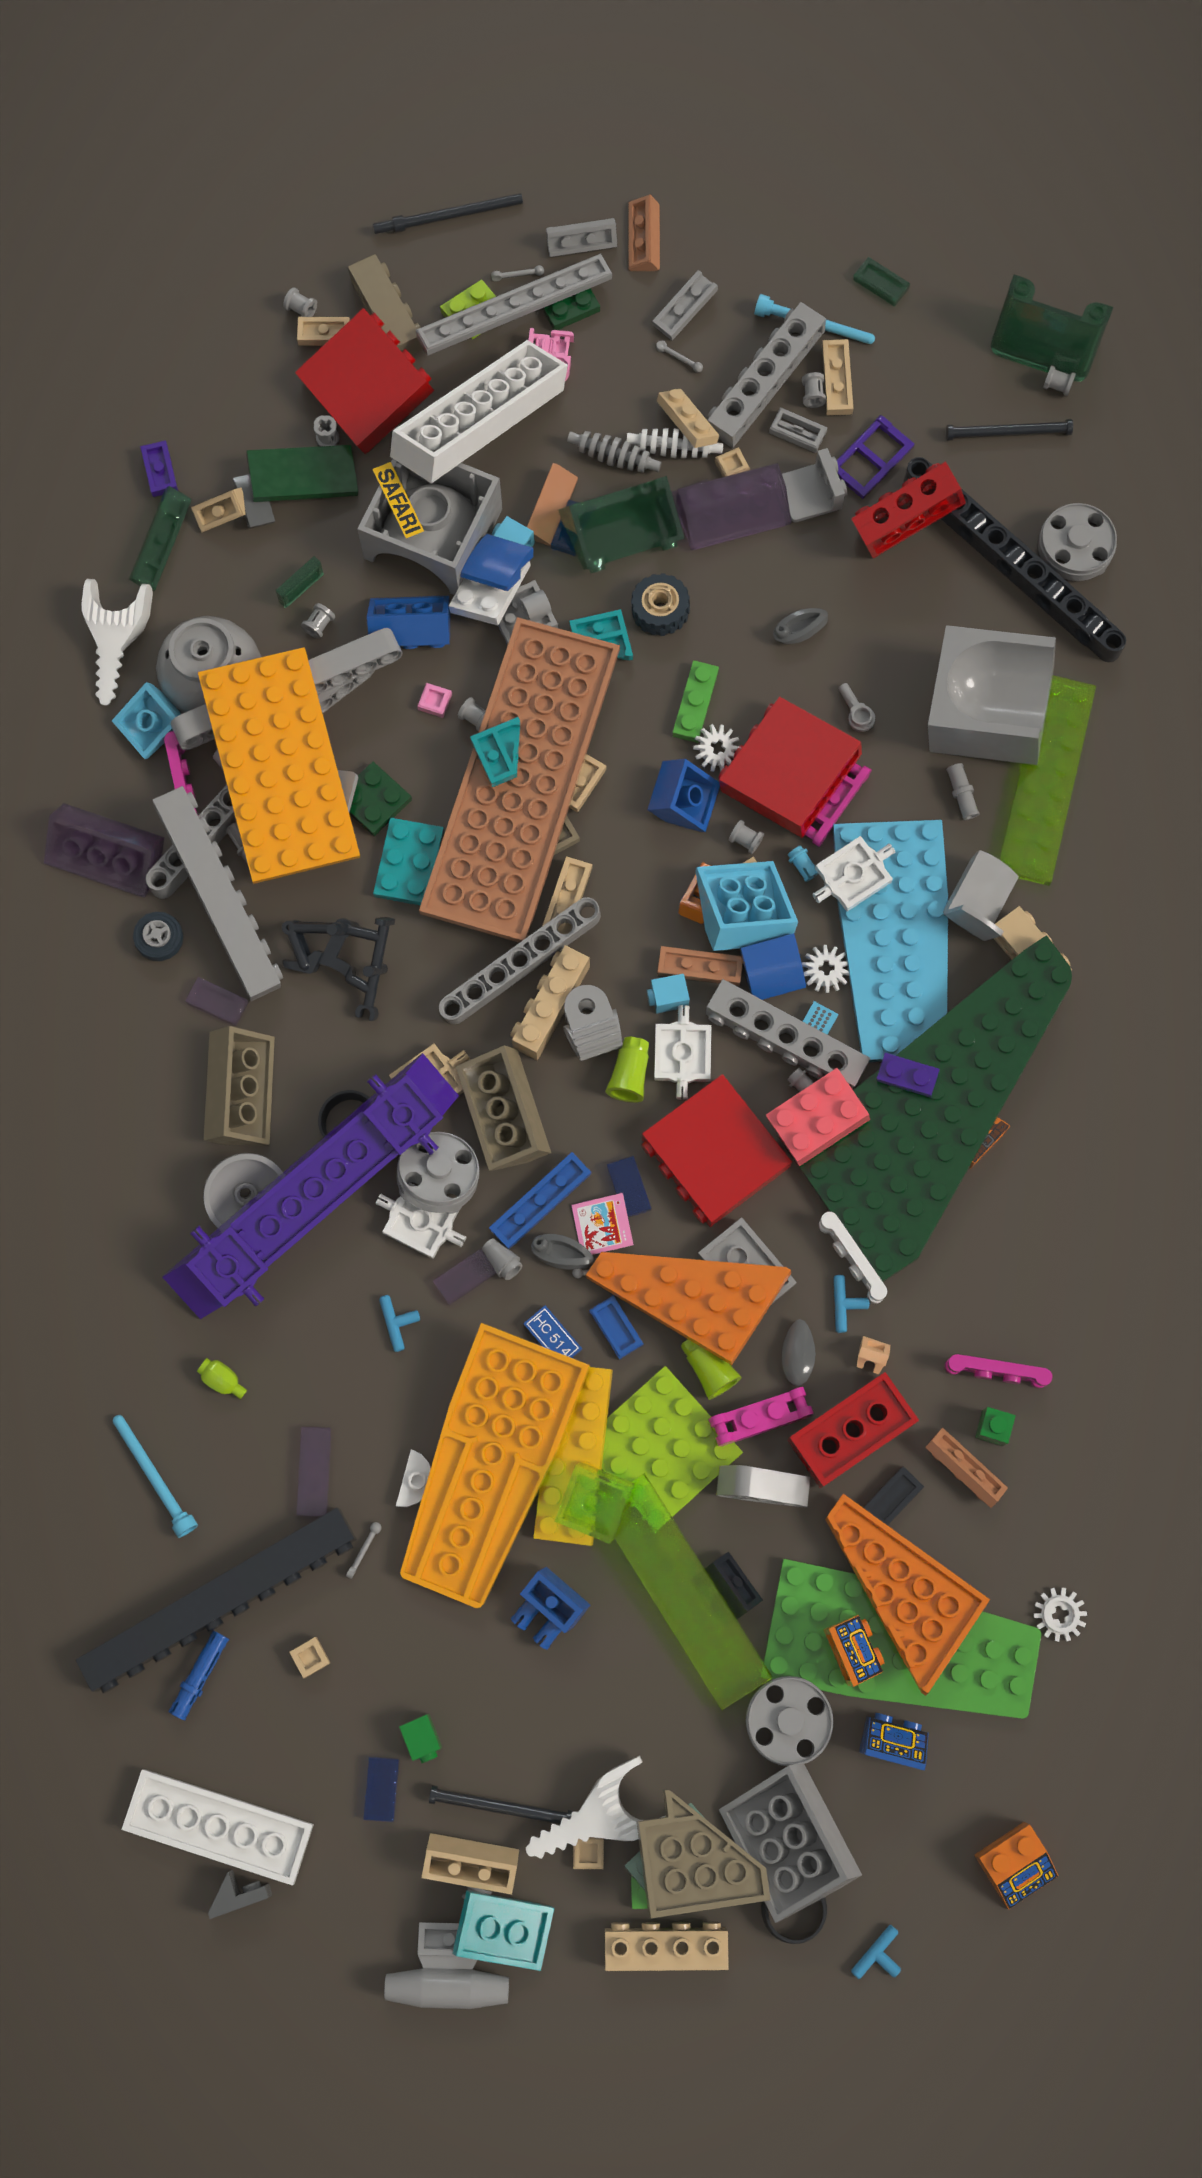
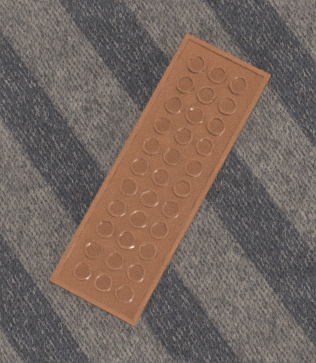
M517 617L479 730L480 733L519 717L520 739L517 777L492 787L473 748L419 909L421 915L519 943L528 937L617 661L620 645Z

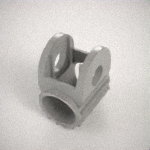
M581 985L574 988L565 999L566 1025L563 1026V1029L580 1061L621 1048L623 1043L616 1009H611L606 994L598 987L592 985ZM586 1009L593 1011L590 1014L581 1013Z

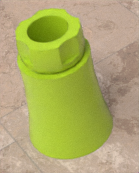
M632 1036L624 1038L623 1045L618 1052L612 1077L605 1090L607 1095L625 1102L636 1103L644 1100V1082L649 1059V1042Z
M689 1339L682 1343L681 1348L687 1355L686 1359L699 1378L708 1400L723 1394L741 1380L742 1377L729 1363Z

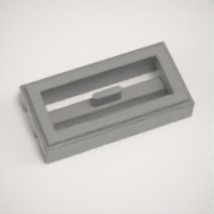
M780 407L769 429V433L817 453L828 427ZM781 418H783V419H785V420H787V421H790V422H792V423H794V424H797V425H791V424H789V423H787V422H784V421L781 420ZM802 427H804V428H806V429H808V430H811V431H813V432H815V433H818V436L815 435V434H812V433H810V432H808V431L803 430Z

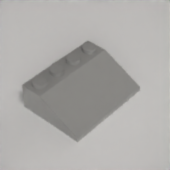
M794 1764L785 1767L719 1809L735 1843L766 1867L771 1900L765 1901L775 1923L862 1876L805 1764Z

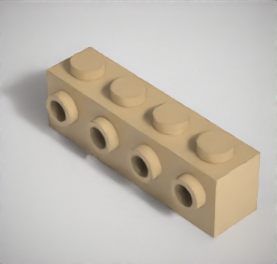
M566 945L562 952L557 951L550 963V966L553 968L548 976L545 974L542 976L537 986V989L540 991L535 999L530 998L524 1009L526 1016L522 1023L517 1022L510 1034L513 1037V1048L537 1061L565 1013L564 1004L567 995L574 988L580 986L590 968V957Z
M657 1922L642 1923V1928H629V1923H611V1928H605V1971L729 1970L728 1930L726 1927H721L720 1922H703V1928H690L689 1922L672 1923V1928H660V1923Z

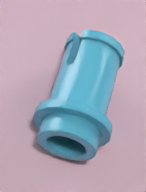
M798 846L788 854L790 858L789 863H793L804 878V881L808 882L814 878V875L817 876L818 872L807 855L808 850Z

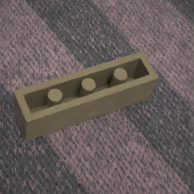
M376 254L348 266L350 281L365 309L370 315L375 312L385 325L381 328L385 333L390 330L400 341L397 345L402 352L406 348L412 355L423 350L416 336V330L421 327L418 323H413L411 309L407 303H402L399 287L396 282L391 283L389 279L390 273L385 262L380 263Z

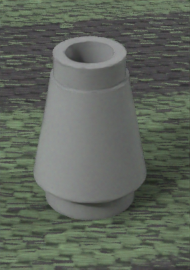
M494 1238L487 1241L482 1247V1251L499 1277L510 1280L522 1269L523 1265L520 1262V1257Z

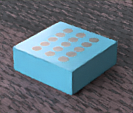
M814 1001L803 1022L828 1035L838 1014Z

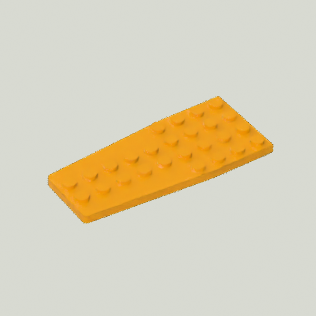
M480 1324L448 1408L400 1571L402 1578L474 1608H480L484 1605L559 1449L590 1368L589 1364L487 1324Z

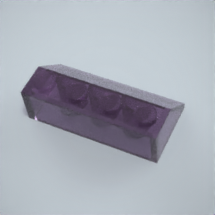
M778 463L677 489L676 508L691 551L791 524L786 484Z
M64 803L49 816L44 864L145 898L149 891L146 875L162 857L165 837Z

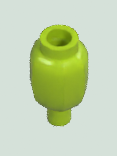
M206 1358L197 1370L201 1375L202 1382L220 1394L232 1393L241 1400L247 1392V1389L238 1384L236 1373L219 1360L211 1361Z

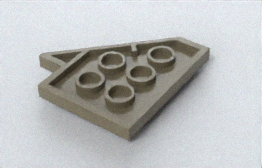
M663 1790L666 1817L636 1821L649 1918L771 1900L766 1867L670 1790Z

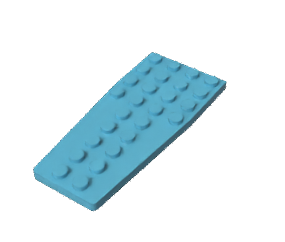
M942 820L833 825L834 853L859 836L876 852L887 844H891V848L895 850V854L883 860L885 869L893 878L892 883L848 912L838 901L860 1052L870 1057L869 1062H882L885 1053L896 1056L947 1014L948 917L944 915L943 911L948 902Z

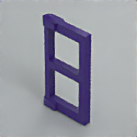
M879 415L874 423L836 460L839 479H843L846 486L864 499L915 444L896 429L884 416ZM878 428H881L902 446L887 464L864 445L866 440ZM856 451L880 470L864 487L841 468Z

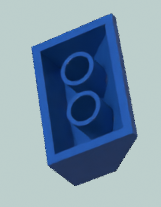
M449 596L370 598L367 612L368 634L383 628H390L399 646L405 649H414L418 645H429L431 648L444 647L446 644H450Z

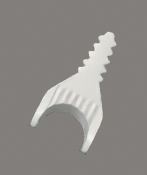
M85 580L82 596V613L98 646L96 654L100 658L96 661V664L100 669L96 672V675L100 679L96 682L99 690L95 695L99 698L102 705H110L111 701L116 698L113 690L118 688L115 680L120 677L117 670L122 667L119 659L124 656L123 651L144 631L150 617L153 591L149 584H142L140 586L136 600L128 608L121 611L104 610L101 606L96 580Z
M637 1756L614 1767L600 1777L580 1810L573 1811L571 1819L563 1817L560 1825L552 1824L550 1832L542 1830L539 1838L532 1836L530 1844L526 1847V1853L531 1857L537 1856L542 1859L545 1852L553 1855L556 1847L565 1850L567 1843L576 1846L578 1839L587 1842L589 1837L619 1841L639 1839L636 1821L643 1820L631 1816L624 1809L619 1798V1786L623 1776L643 1762L641 1757Z

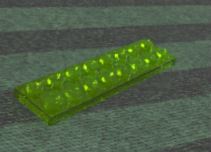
M1054 675L1052 677L1038 765L1024 763L1021 765L999 859L1009 866L1019 876V879L1048 886L1052 882L1096 685Z
M645 1473L594 1505L721 1710L772 1679L773 1676Z

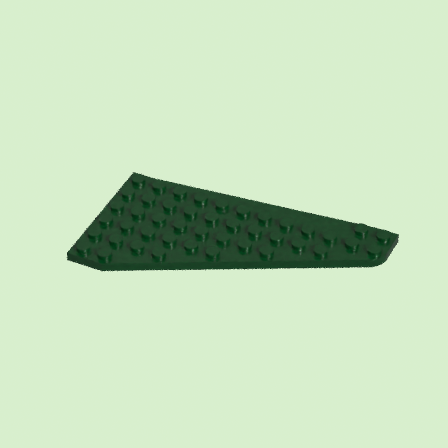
M1047 935L1023 950L896 1055L940 1069L931 1098L878 1082L879 1070L853 1090L869 1113L870 1120L801 1166H798L828 1210L837 1215L882 1282H885L920 1257L1070 988L1072 981L1071 968Z

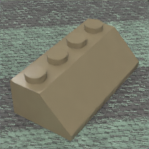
M232 1026L209 1033L204 1141L223 1145H270L274 1036Z
M504 1045L456 1066L489 1171L526 1164L551 1153L517 1049Z

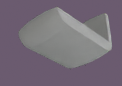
M979 850L971 858L944 908V915L983 941L1000 937L1004 931L994 923L1019 876L1001 860Z

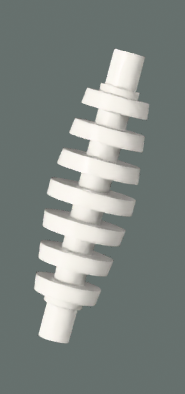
M669 428L663 429L662 437L657 436L658 429H653L652 435H647L648 429H642V433L639 434L627 433V442L640 446V451H644L646 446H651L650 453L655 454L656 447H661L660 455L665 457L666 448H672L671 458H676L677 449L682 450L681 458H686L687 450L692 451V458H697L698 451L703 452L702 458H707L710 453L722 454L723 443L694 448L685 436H683V439L678 438L679 429L676 428L673 431V438L668 437Z

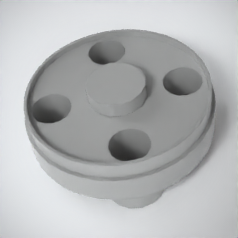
M1083 503L1068 504L1055 510L1044 522L1038 538V551L1040 558L1062 578L1072 581L1088 580L1103 574L1109 566L1116 550L1117 534L1110 518L1100 509ZM1089 523H1094L1098 527H1093ZM1052 525H1056L1061 529H1055L1052 527ZM1093 557H1099L1102 561H1097ZM1056 559L1063 560L1065 564L1057 562Z
M430 1132L428 1134L429 1137L439 1146L435 1151L427 1143L434 1151L433 1154L429 1155V1153L419 1151L425 1148L418 1143L410 1146L400 1155L396 1172L399 1193L404 1200L424 1211L453 1214L458 1212L472 1198L476 1191L479 1180L478 1160L473 1149L461 1138L446 1132ZM463 1160L468 1164H460L457 1161ZM413 1182L418 1184V1186H409L407 1183ZM446 1194H454L457 1197L449 1198Z
M778 1677L763 1684L752 1696L746 1712V1728L749 1739L755 1749L769 1761L783 1766L803 1765L818 1757L828 1745L833 1730V1714L826 1696L813 1683L798 1677ZM773 1685L778 1686L782 1691L781 1700L776 1703H771L766 1696L767 1689ZM813 1697L820 1698L823 1704L821 1712L816 1715L811 1714L807 1708L808 1701ZM763 1727L768 1728L772 1734L770 1742L766 1745H760L755 1738L756 1732ZM803 1739H808L812 1744V1752L806 1757H801L797 1752V1745Z

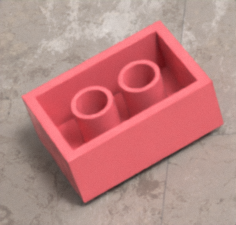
M838 1068L766 1114L769 1123L798 1166H801L870 1120L869 1113Z

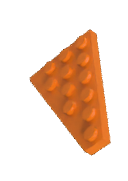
M601 1252L587 1272L586 1277L588 1280L732 1365L791 1275V1270L780 1266Z
M843 1494L825 1520L920 1692L926 1696L990 1599Z

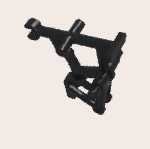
M390 917L375 918L374 924L379 925L378 931L360 927L358 922L350 921L346 918L338 919L336 922L286 921L282 925V931L287 934L297 961L284 959L282 962L283 966L308 974L316 973L320 964L339 971L345 976V981L365 993L363 1004L356 1008V1017H363L364 1010L368 1009L370 1011L369 1020L375 1021L379 1014L378 1008L374 1007L380 975L386 974L388 971L387 965L383 963L389 928L390 925H395L396 919ZM303 933L329 934L332 936L324 951L318 950L311 953ZM349 936L375 942L371 965L363 968V974L368 977V982L356 976V970L353 966L338 958L342 946Z

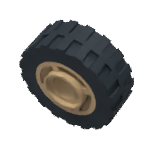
M664 573L660 575L652 574L648 578H643L635 586V591L632 592L631 606L633 619L635 618L637 626H640L644 632L647 631L651 635L665 636V634L675 633L677 629L680 630L683 627L684 622H687L688 614L690 613V597L687 587H684L680 579L677 580L675 576H668ZM657 603L666 604L662 607L656 606Z

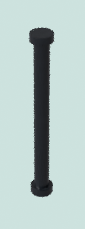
M1066 419L1065 422L967 427L946 426L947 441H953V438L1048 433L1072 435L1073 433L1072 419Z
M432 1785L429 1797V1804L441 1802L561 1824L563 1817L571 1819L573 1812L568 1810L566 1813L438 1789V1786Z

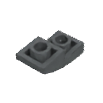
M249 474L233 478L235 489L242 488L245 518L248 529L274 523L275 519L270 502H253Z

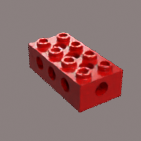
M946 461L942 464H933L925 471L924 475L917 479L916 477L910 478L902 484L901 489L894 493H885L878 499L879 502L871 507H862L851 518L873 559L966 504L962 489Z
M884 1372L796 1432L787 1441L821 1489L910 1428L919 1419L887 1373ZM872 1407L879 1408L882 1411V1421L872 1419L870 1416V1409ZM849 1423L857 1425L860 1431L859 1437L849 1436L846 1432V1425ZM823 1440H831L835 1443L836 1452L834 1454H828L823 1450Z

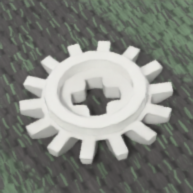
M712 724L709 725L710 733L704 728L700 730L704 737H695V740L701 743L700 745L693 746V750H700L701 752L695 756L696 759L702 757L705 759L701 766L705 767L710 763L712 764L710 771L714 772L716 765L720 767L721 771L724 768V764L727 763L728 766L731 764V758L734 759V751L739 747L734 746L733 743L739 741V738L730 739L729 736L733 732L732 729H729L725 734L723 733L724 725H720L719 731H716ZM722 742L721 747L725 749L724 753L714 754V748L710 746L711 743Z
M823 945L822 953L814 947L815 956L808 953L805 955L810 962H802V967L808 968V971L804 972V977H811L806 983L808 986L813 982L817 984L815 991H819L821 986H825V993H829V986H833L838 991L840 990L837 984L839 981L846 985L847 981L842 976L850 975L849 971L844 969V967L848 966V961H841L846 956L844 952L838 956L835 955L837 947H834L831 953L828 952L827 945ZM825 961L829 963V966H834V970H831L827 976L818 969V967L823 966Z
M1055 1588L1050 1589V1598L1045 1593L1041 1594L1045 1601L1044 1605L1038 1602L1035 1603V1606L1042 1609V1612L1034 1613V1618H1042L1043 1622L1037 1625V1628L1041 1629L1046 1626L1048 1629L1044 1636L1048 1638L1051 1632H1053L1057 1642L1060 1640V1634L1064 1635L1066 1641H1070L1069 1632L1072 1631L1078 1637L1080 1632L1076 1629V1626L1085 1627L1086 1623L1079 1620L1080 1616H1087V1611L1079 1612L1078 1608L1084 1602L1083 1600L1077 1603L1073 1601L1077 1595L1075 1592H1072L1069 1597L1065 1596L1066 1588L1061 1589L1060 1595H1057ZM1060 1606L1061 1610H1067L1068 1616L1064 1617L1065 1622L1061 1624L1058 1619L1053 1620L1052 1614L1056 1612L1055 1607Z

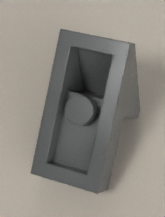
M229 1871L208 1912L209 1919L271 1897L272 1892L269 1883L262 1886L260 1881L247 1884L242 1887L243 1893H240L234 1871Z

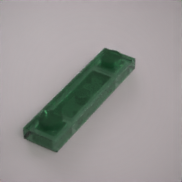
M171 486L165 488L128 580L139 586L149 584L153 592L156 590L191 503V498Z

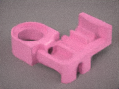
M530 328L528 339L530 342L536 341L535 345L568 365L566 381L569 377L571 356H568L570 342L574 343V334L569 331L553 330L550 337V335L535 334L534 328Z

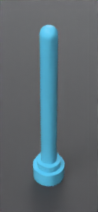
M760 294L754 315L765 317V315L770 316L773 314L785 318L790 308L774 304V301L770 300L769 296ZM826 320L825 331L867 344H872L875 341V336L871 333Z
M116 1415L113 1418V1424L172 1516V1529L176 1536L181 1538L197 1528L196 1520L192 1515H188L187 1512L181 1510L124 1417Z

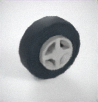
M152 912L146 914L137 922L134 928L133 940L136 949L142 956L152 961H164L178 953L183 944L184 935L181 925L173 916L165 912Z

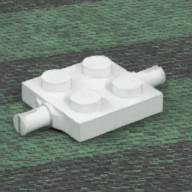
M859 836L815 866V870L824 880L825 886L812 894L816 902L820 903L832 895L838 899L848 912L892 883L893 878L887 872L883 860L895 854L894 848H891L892 845L887 844L876 852Z
M683 1005L678 1006V1022L656 1024L654 1080L677 1083L676 1099L681 1100V1089H683V1100L688 1099V1083L694 1081L710 1082L711 1025H697L689 1022L690 1007L687 1005L684 1008V1016Z
M408 1183L409 1186H416L412 1183ZM382 1193L376 1201V1205L390 1211L389 1220L382 1231L383 1234L434 1259L440 1246L446 1240L460 1247L463 1246V1242L466 1240V1236L452 1230L453 1222L458 1212L453 1214L428 1212L415 1207L401 1196L394 1201Z

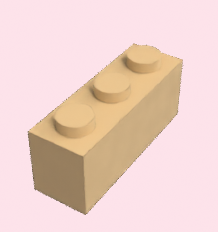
M1020 906L995 923L1004 932L1000 937L994 938V940L1011 960L1047 935L1049 937L1047 933L1041 932L1037 928L1033 916L1028 911H1023ZM1061 953V955L1064 957V959L1067 961V963H1068L1069 966H1070V962H1069L1068 958H1067L1064 954Z
M430 1833L422 1878L512 1895L519 1849Z

